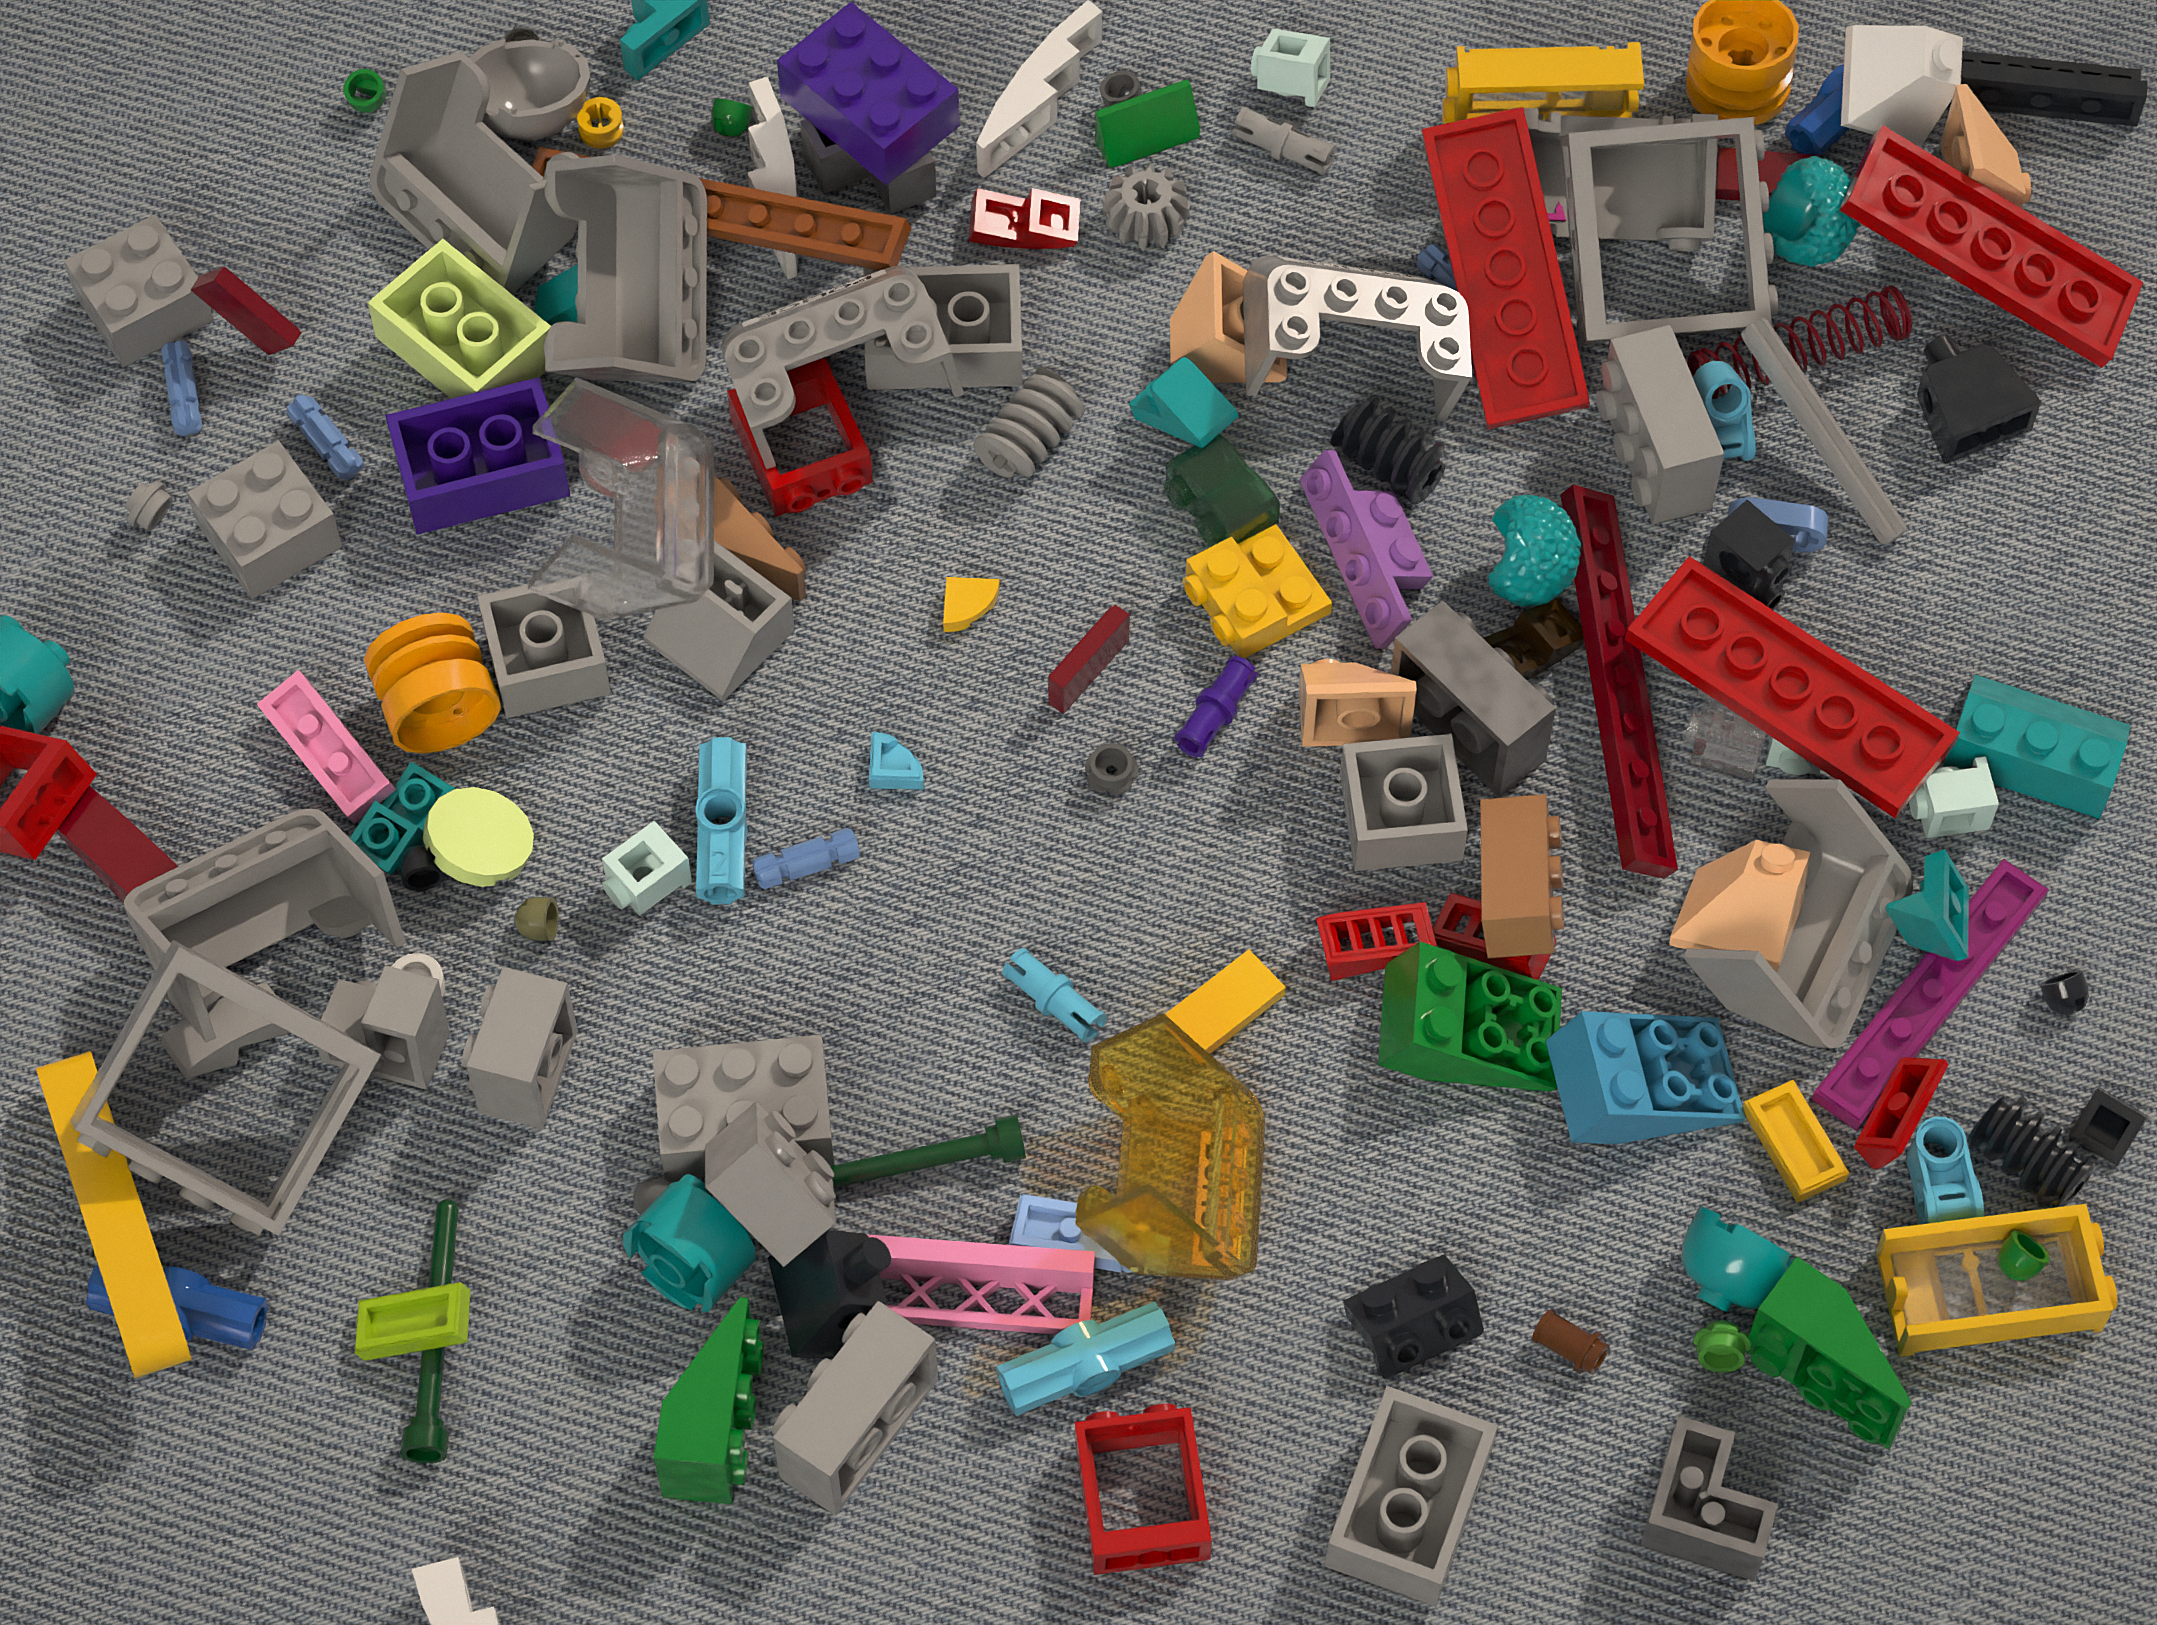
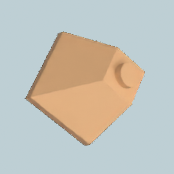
M1956 85L1940 143L1943 161L2022 208L2023 203H2029L2031 198L2029 174L2027 172L2021 173L2016 150L1968 85Z
M1215 251L1206 255L1170 318L1171 364H1175L1180 358L1186 357L1197 366L1211 383H1246L1243 280L1248 270ZM1276 358L1263 383L1281 382L1287 379V358Z
M1322 659L1312 664H1301L1298 691L1302 747L1343 746V744L1411 737L1417 692L1415 681L1355 662L1340 663L1333 659Z
M1755 840L1698 868L1670 936L1669 946L1682 949L1759 951L1775 971H1778L1803 905L1811 852L1790 848L1783 844Z

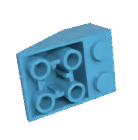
M1582 1011L1546 1040L1571 1143L1621 1144L1736 1124L1745 1120L1718 1018Z

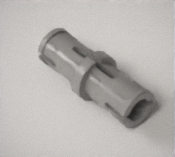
M1247 106L1241 109L1234 124L1240 125V127L1235 126L1232 130L1233 137L1243 139L1270 151L1272 158L1278 161H1282L1283 157L1317 171L1320 175H1325L1334 160L1329 155H1335L1337 150L1335 144H1329L1299 131L1296 123L1289 120L1280 123L1251 110Z

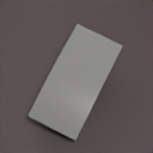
M266 982L258 984L259 987L274 994ZM224 997L215 1001L207 1008L216 1035L215 1039L206 1043L188 1021L184 1019L162 1035L161 1044L184 1077L188 1079L236 1065L240 1047L290 1032Z

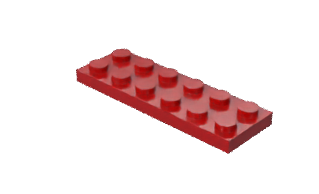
M1519 107L1422 129V138L1456 291L1464 298L1468 306L1471 359L1487 430L1590 408V400L1524 108Z
M1884 125L1873 134L1839 211L2101 368L2112 360L2143 285V281Z
M1690 556L1633 621L1626 632L1625 640L1834 779L1841 780L1846 787L1895 819L1953 748L1960 734L1956 729Z

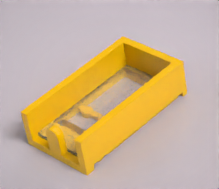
M1627 42L1626 49H1614V46H1607L1606 49H1599V46L1469 49V52H1465V46H1457L1455 67H1446L1445 71L1446 97L1442 98V124L1519 107L1539 109L1538 114H1543V120L1551 112H1561V116L1633 118L1632 112H1638L1639 110L1638 90L1644 89L1640 42Z
M2087 1204L1884 1229L1875 1250L1899 1357L1913 1356L1915 1352L2076 1331L2093 1329V1332H2099L2105 1327L2112 1311L2117 1308V1291L2112 1276L2104 1275L2100 1260L2104 1253L2102 1231L2097 1222L2091 1223ZM2015 1230L2022 1231L2037 1240L2050 1257V1261L2038 1275L2025 1281H2015L2008 1278L1998 1266L2000 1248Z

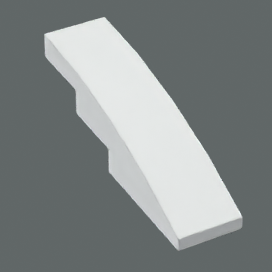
M1087 0L1047 36L1022 64L996 102L976 142L977 173L983 178L1057 122V99L1080 82V58L1102 42V11L1091 1Z
M764 77L749 83L751 106L754 107L752 115L757 125L748 127L751 158L756 166V170L748 172L749 188L797 197L794 158L784 117L769 79ZM774 250L787 279L797 277L799 254Z

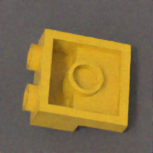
M1277 524L1238 544L1231 536L1186 560V577L1182 579L1187 596L1195 606L1202 605L1211 617V627L1218 641L1223 646L1230 644L1238 657L1245 659L1331 614V600Z

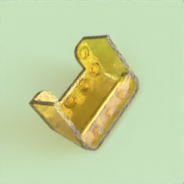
M1164 1013L1092 1045L1090 1073L1088 1075L1089 1088L1098 1101L1104 1103L1123 1119L1121 1147L1119 1150L1118 1183L1115 1197L1105 1188L1098 1185L1081 1191L1075 1211V1225L1086 1236L1091 1237L1116 1258L1122 1266L1135 1274L1231 1281L1254 1271L1258 1253L1265 1118L1256 1096Z

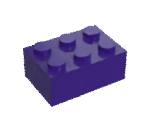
M852 2L848 3L777 60L780 98L886 186L960 127L959 89Z
M540 377L385 415L416 535L570 496L564 459Z

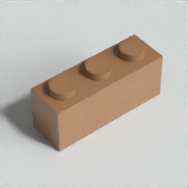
M1546 794L1481 799L1482 925L1487 957L1497 958L1555 953L1554 930H1564L1562 896L1553 897V889H1563L1561 856H1552V849H1562L1560 817L1549 816Z

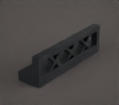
M1962 51L1961 84L1968 85L1986 111L2137 127L2147 98V81L2141 80V69Z

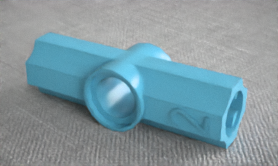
M715 737L706 743L699 744L698 800L695 807L698 824L696 896L698 899L709 901L712 905L732 904L735 900L745 897V842L748 835L746 821L747 746L745 743H739L731 737ZM722 816L733 819L723 825L711 823L715 818Z
M1154 1301L1100 1324L1094 1320L1075 1323L1056 1334L1049 1345L996 1366V1374L1004 1397L1010 1409L1017 1416L1071 1393L1078 1397L1098 1393L1115 1383L1120 1378L1121 1372L1175 1351V1341L1162 1308H1159Z

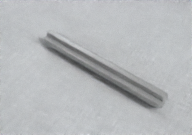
M1762 318L1751 323L1741 334L1743 341L1878 541L1886 545L1901 537L1907 530L1905 522L1769 321Z

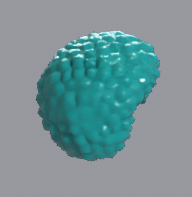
M1811 156L1787 166L1786 172L1782 173L1781 180L1777 182V188L1772 191L1769 197L1768 212L1762 213L1764 233L1771 234L1773 250L1778 256L1785 258L1790 263L1794 262L1798 265L1813 267L1819 264L1834 262L1850 245L1861 223L1839 211L1852 182L1851 177L1844 172L1841 166L1834 164L1833 161Z
M1530 494L1514 495L1511 499L1505 500L1494 511L1492 517L1493 523L1504 538L1505 552L1500 562L1495 565L1494 570L1489 573L1488 585L1493 588L1495 595L1516 606L1525 607L1546 604L1562 593L1565 588L1569 587L1571 580L1576 576L1581 555L1579 550L1581 542L1577 537L1576 528L1567 512L1563 508L1558 507L1556 502H1552L1545 497Z

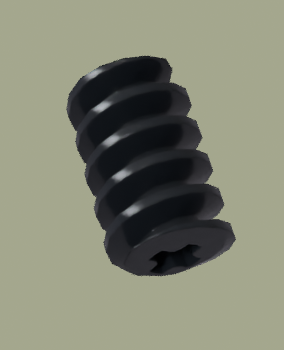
M1372 395L1362 404L1354 406L1342 418L1332 434L1330 444L1333 447L1342 446V452L1348 458L1358 457V464L1364 470L1374 469V476L1381 482L1390 481V487L1397 494L1407 492V500L1413 505L1419 504L1434 491L1444 474L1445 465L1440 459L1445 446L1441 442H1437L1426 451L1424 447L1429 436L1428 433L1421 430L1411 439L1408 438L1412 422L1406 418L1393 427L1391 424L1395 418V409L1390 406L1379 415L1375 414L1380 399L1376 395Z
M2005 1096L1999 1098L1980 1118L1966 1141L1973 1147L1988 1141L1984 1156L1990 1162L2006 1155L2001 1170L2007 1176L2014 1175L2023 1170L2019 1186L2023 1190L2028 1191L2041 1184L2037 1201L2042 1206L2048 1205L2057 1199L2059 1201L2056 1207L2066 1206L2087 1183L2098 1158L2092 1155L2077 1163L2074 1159L2080 1146L2078 1141L2075 1140L2062 1148L2058 1147L2057 1142L2062 1128L2057 1125L2043 1134L2039 1131L2045 1116L2042 1111L2026 1119L2021 1116L2027 1102L2024 1096L2010 1104L2004 1101Z

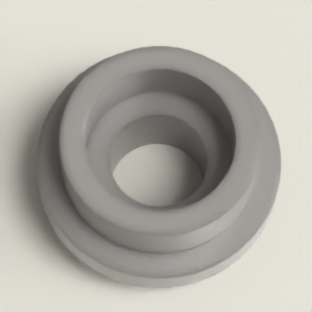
M156 480L150 486L141 483L133 491L125 505V509L130 512L127 518L129 525L134 528L142 526L147 531H151L162 520L173 501V497L165 492L166 486L162 482Z

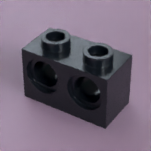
M1746 500L1710 531L1703 565L1774 610L1785 595L1782 587L1785 577L1792 568V563L1789 561L1795 539L1749 500Z

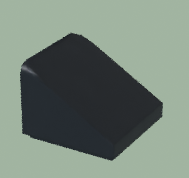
M2099 1087L2094 1092L2068 1137L2078 1141L2082 1146L2118 1166L2149 1116Z

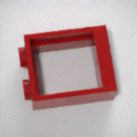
M825 357L786 371L796 398L795 407L788 417L826 404L848 451L780 475L776 466L766 469L736 389L733 388L727 391L730 420L775 517L789 512H803L817 502L836 495L853 494L864 485L873 483L871 454Z
M0 726V786L13 768L27 770V773L0 808V852L36 860L94 780L97 773L67 740Z
M1157 1404L1147 1407L1141 1414L1119 1416L1117 1412L1102 1411L1087 1416L1085 1421L1075 1422V1448L1094 1575L1210 1560L1212 1539L1191 1407L1177 1409V1406L1173 1404ZM1177 1443L1189 1521L1104 1532L1093 1454Z

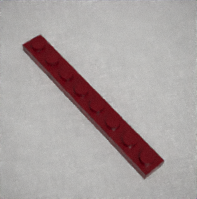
M1573 484L1561 493L1560 497L1562 508L1572 520L1576 528L1577 537L1581 542V548L1579 549L1581 555L1574 582L1622 870L1665 879L1678 870L1641 650L1625 640L1627 629L1635 620L1615 498L1613 495Z

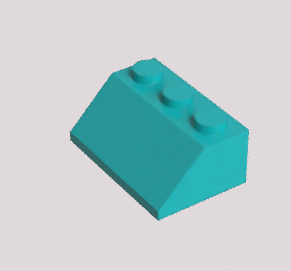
M1975 674L1956 728L1960 732L1958 740L1947 754L1943 767L1952 766L1960 770L1970 769L1975 758L1986 756L1993 784L2100 819L2120 768L2131 725Z

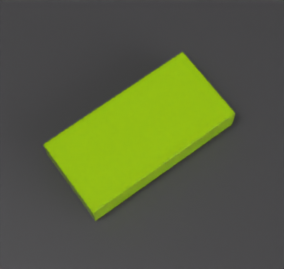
M462 1282L359 1300L355 1354L362 1360L367 1361L467 1343L470 1289Z

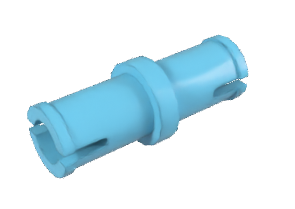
M1026 948L1017 950L1010 957L1019 966L1014 968L1009 963H1006L1002 970V975L1036 1001L1035 1008L1045 1016L1053 1015L1084 1043L1091 1041L1099 1034V1031L1091 1025L1096 1023L1103 1028L1107 1015L1073 989L1074 983L1064 974L1055 975L1033 957Z

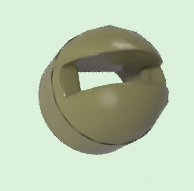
M533 897L522 902L514 918L517 931L525 938L534 941H553L556 937L559 923L556 900L553 897Z

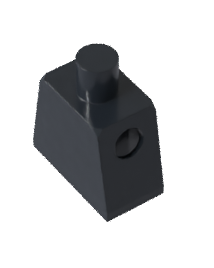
M1949 335L1937 337L1927 344L1923 353L1931 365L1923 371L1917 396L1944 464L2032 430L2041 401L1993 346L1983 344L1961 353Z
M828 1230L784 1267L772 1255L768 1257L792 1357L828 1358L833 1360L844 1346L842 1338L851 1321L859 1313L867 1316L877 1301L885 1306L887 1304L880 1272L890 1265L891 1254L886 1244L878 1238H869L865 1233Z

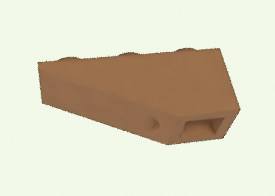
M704 465L655 499L659 528L688 559L692 558L712 538L792 599L801 601L806 597L804 574L807 570L804 562L791 547L783 549L773 538L774 534L770 525L760 513L754 512L751 514L741 504L738 491L727 478L722 477L718 479Z

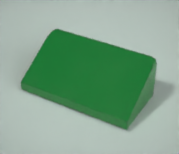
M1189 80L1168 85L1095 112V143L1107 166L1110 168L1127 164L1200 137V125Z

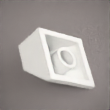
M1852 25L1846 27L1841 126L1873 135L1884 125L1915 145H1923L1953 99L1956 85L1961 84L1963 37L1928 26Z

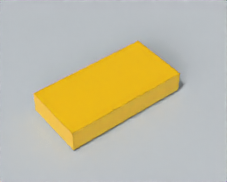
M1248 949L1165 1014V1023L1202 1061L1284 997L1286 987Z
M1794 1080L1744 1101L1742 1108L1746 1118L1797 1203L1847 1181L1849 1171Z

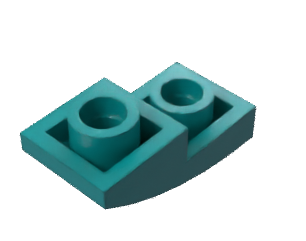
M410 762L395 784L396 790L385 799L383 804L374 801L350 836V839L381 870L389 875H392L399 869L401 856L408 847L423 843L425 820L438 798L455 789L413 762Z

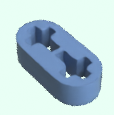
M1754 497L1739 498L1729 505L1728 516L1742 503L1749 500L1795 539L1792 551H1818L1827 542L1829 518L1826 512L1818 507Z

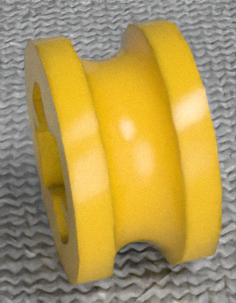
M596 97L584 102L583 108L577 115L581 140L590 147L600 149L611 147L619 142L624 131L620 106L615 101L606 97ZM602 118L609 119V125L602 127ZM595 119L599 120L598 128L593 127L591 124Z

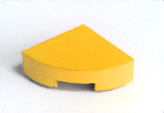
M946 577L943 618L944 632L964 630L970 627V623L982 617L987 611H991L999 596L1000 580Z

